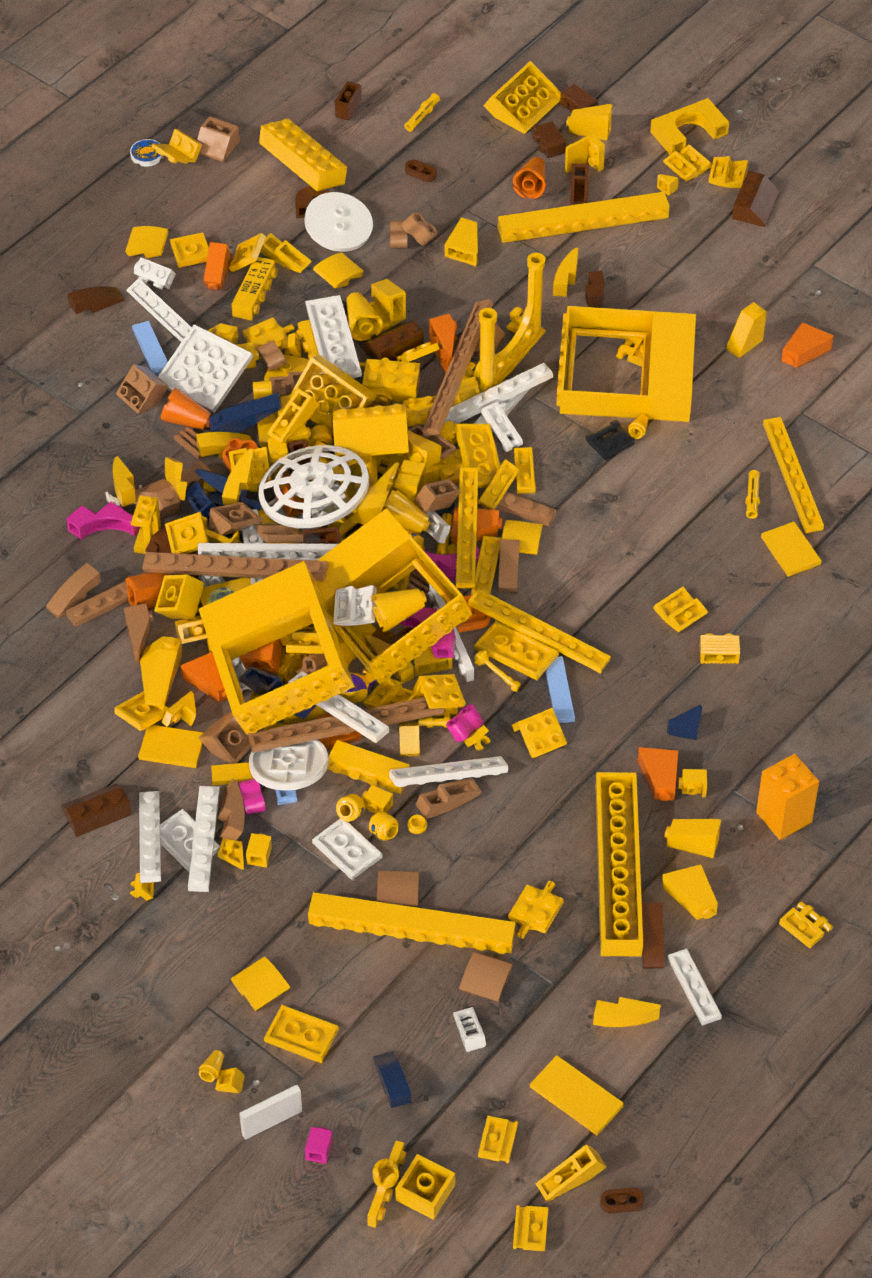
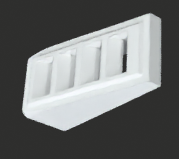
M471 1007L453 1012L465 1050L469 1052L485 1047V1035L474 1008Z

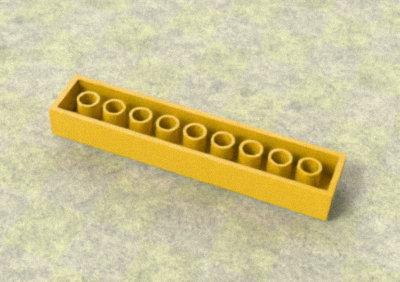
M596 772L600 955L642 956L643 924L636 773Z

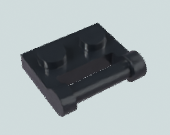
M616 419L596 433L586 435L588 444L605 461L634 445V439L621 427ZM612 431L615 432L613 435L607 437L606 439L600 442L597 441L599 438L607 435L608 433Z

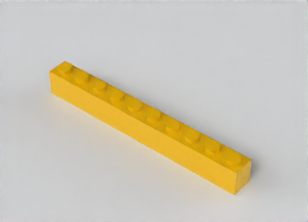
M665 192L504 215L498 216V231L502 243L665 219L669 218V203Z
M314 892L308 911L309 924L317 927L327 926L338 930H353L358 933H374L378 936H394L398 939H414L418 942L428 941L439 945H454L459 948H475L479 951H495L499 954L512 953L516 922Z

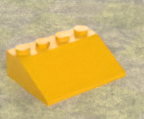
M530 61L493 94L484 104V107L496 119L525 134L560 102L561 92Z
M322 355L310 358L290 394H294L299 388L313 397L319 405L309 419L317 425L328 427L332 436H334L333 411L356 409L358 407L366 408L373 403L377 396Z
M406 404L378 405L369 408L358 407L356 409L333 411L334 446L348 449L359 457L409 452ZM335 452V455L338 457L345 456V454Z

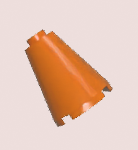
M533 157L515 173L513 189L522 198L536 199L545 191L546 169L544 160L540 157Z
M174 388L168 397L167 405H164L161 420L205 430L206 427L209 428L211 413L183 391Z

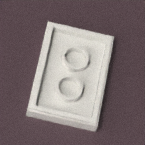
M181 809L160 824V843L190 872L195 820L184 809ZM215 841L213 855L216 854L220 848V846Z
M342 819L337 820L312 839V843L352 881L383 858L382 853L349 822Z
M298 1085L239 1113L241 1132L245 1140L302 1112L301 1090Z

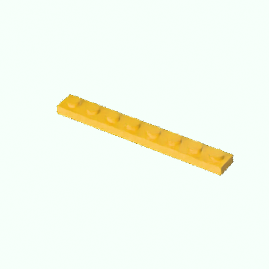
M777 417L763 420L764 429L805 533L822 531L824 529L823 521L782 418Z
M460 468L459 491L461 493L459 494L456 588H475L478 468Z
M479 588L468 601L469 606L559 651L600 674L610 662L611 656Z

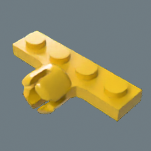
M395 1141L389 1160L387 1158L381 1159L374 1165L372 1171L373 1180L378 1187L367 1215L368 1226L376 1228L378 1221H382L386 1211L384 1205L386 1201L390 1202L393 1193L391 1187L396 1185L399 1179L400 1171L398 1168L406 1160L407 1152L404 1151L403 1142Z

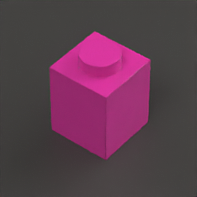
M311 1127L305 1147L306 1160L327 1164L333 1142L332 1131L324 1127Z

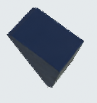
M701 704L668 720L667 733L672 736L696 740L702 717L703 707Z

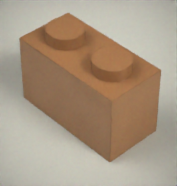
M451 479L425 484L416 496L415 501L425 513L451 507L461 492Z

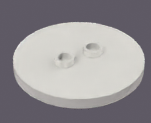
M329 192L314 198L309 203L304 218L306 230L311 238L319 245L338 252L353 251L363 246L368 241L373 228L372 216L367 207L355 197L339 192Z
M319 740L254 753L251 752L249 757L250 772L254 779L260 784L276 790H296L307 787L318 781L325 774L329 765L327 749Z

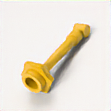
M481 650L475 655V664L478 666L486 664L506 684L511 686V690L518 691L521 683L514 681L513 678L507 676L489 661V653L486 650Z

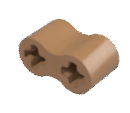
M413 212L402 222L405 232L411 234L421 245L427 244L437 235L436 228L431 223H428L418 212Z
M390 221V248H408V233L402 227L403 221Z
M274 340L257 348L270 372L287 364Z
M198 461L190 468L182 470L181 479L187 482L186 490L195 482L202 486L205 481L195 473L196 469L213 472L203 461Z
M310 654L303 659L302 668L296 672V675L301 671L311 674L322 669V667L328 664L325 655Z

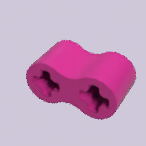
M471 704L464 707L457 716L449 720L446 726L455 742H461L467 739L484 721L475 705Z
M255 779L238 782L245 815L266 811L259 782Z

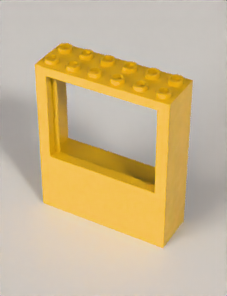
M567 306V313H563L556 406H560V414L637 418L640 414H645L652 420L689 422L692 401L696 314ZM576 336L644 340L640 395L572 391Z
M387 509L383 510L317 560L327 561L329 565L325 582L317 581L333 628L379 684L388 680L391 675L404 668L407 663L420 656L424 650L436 644L440 638L450 633L456 626L465 622L472 615L459 590ZM415 569L421 573L447 603L377 657L374 656L350 626L333 624L335 591L337 589L349 586L359 589L373 585L377 588V594L384 593Z
M304 561L199 608L232 714L246 735L248 733H255L264 727L273 725L284 718L291 717L304 709L311 708L313 705L355 687L317 581ZM314 624L328 666L245 703L231 660Z

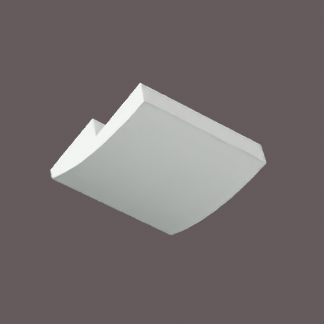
M371 585L355 589L353 586L337 589L335 591L333 624L352 626L374 623L375 615L372 607L376 605L374 601H370V596L377 594V588Z

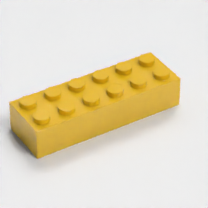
M290 119L261 125L259 143L317 192L345 184L347 166Z

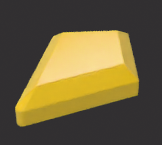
M222 838L217 856L243 870L242 842Z

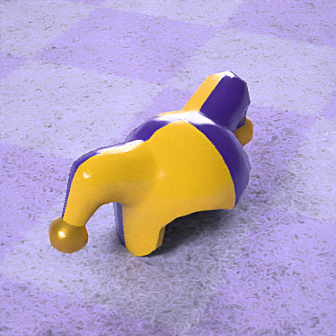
M366 668L362 670L363 675L350 673L355 687L339 695L355 704L363 702L369 695L370 687L377 680Z

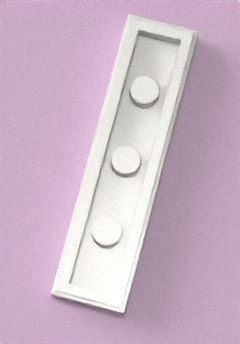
M684 949L669 954L668 960L702 1026L720 1020L722 1015L689 951Z

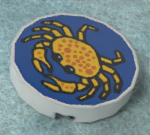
M151 139L137 141L130 149L132 161L144 167L158 164L164 156L156 153V149L151 146L153 143H161Z

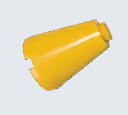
M351 293L346 299L351 336L358 341L370 340V336L374 334L377 336L382 331V318L361 293Z
M394 487L382 511L387 509L406 530L421 533L422 530L426 532L431 523L428 521L429 516Z
M419 589L378 593L370 596V601H374L376 605L372 607L380 628L383 627V632L389 631L425 607L424 603L427 602L425 593L423 591L420 592Z

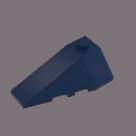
M275 393L238 403L220 411L209 418L211 432L241 433L282 408L280 394Z

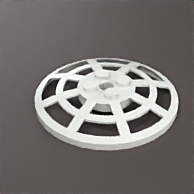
M332 445L310 446L289 453L268 469L259 486V499L264 512L279 524L293 528L320 527L340 520L357 508L367 494L369 474L363 460L348 449ZM322 451L339 452L345 454V456L338 457L330 453H322ZM312 457L310 463H306L303 465H299L298 463H296L303 459ZM320 457L334 459L327 464L319 462ZM355 459L361 466L362 477L351 475L350 468L346 462ZM284 464L285 466L278 472L275 480L267 482L272 473ZM341 464L345 474H334L332 468ZM289 467L294 470L291 476L281 478ZM335 481H343L340 488L334 492L332 487ZM290 483L291 489L283 495L279 485ZM349 483H360V488L355 496L348 503H345L340 496L346 491ZM274 486L275 494L279 500L271 508L265 500L264 489ZM325 494L328 496L323 500L312 502L313 498H318ZM296 495L304 498V503L294 502L289 499ZM331 502H334L339 507L338 510L327 515L311 518V509L322 507ZM284 504L292 508L303 509V519L287 517L279 514L278 511Z

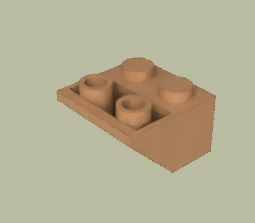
M209 116L201 126L197 141L202 144L199 154L224 162L240 142L239 126Z
M133 364L116 395L135 412L141 414L160 402L169 386L147 367Z

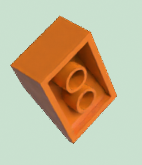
M450 314L429 319L431 345L437 343L439 346V350L434 351L445 374L455 353L456 342H458L456 330H458L457 322L452 319Z

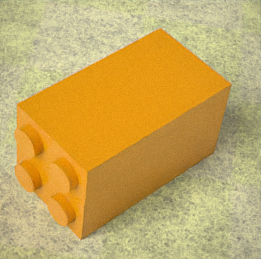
M795 753L763 770L756 813L779 840L807 826L813 820L819 780Z

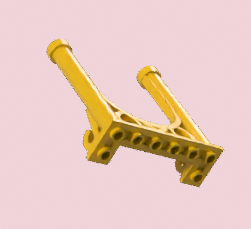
M531 253L527 257V266L529 268L527 307L524 312L520 307H515L510 312L512 321L507 325L506 329L516 334L509 344L497 354H495L497 312L492 308H484L479 312L480 361L477 366L475 363L469 362L462 380L475 376L480 393L503 383L546 332L541 327L543 268L545 267V256L541 253Z

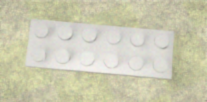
M340 295L305 301L319 355H322L352 378L362 377Z

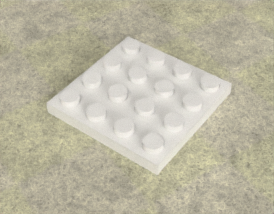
M193 325L158 377L169 386L167 390L172 392L174 388H178L206 410L215 413L253 358V355Z

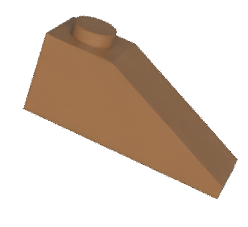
M146 603L124 608L125 622L135 663H140L151 631L150 622H153L152 611H148Z

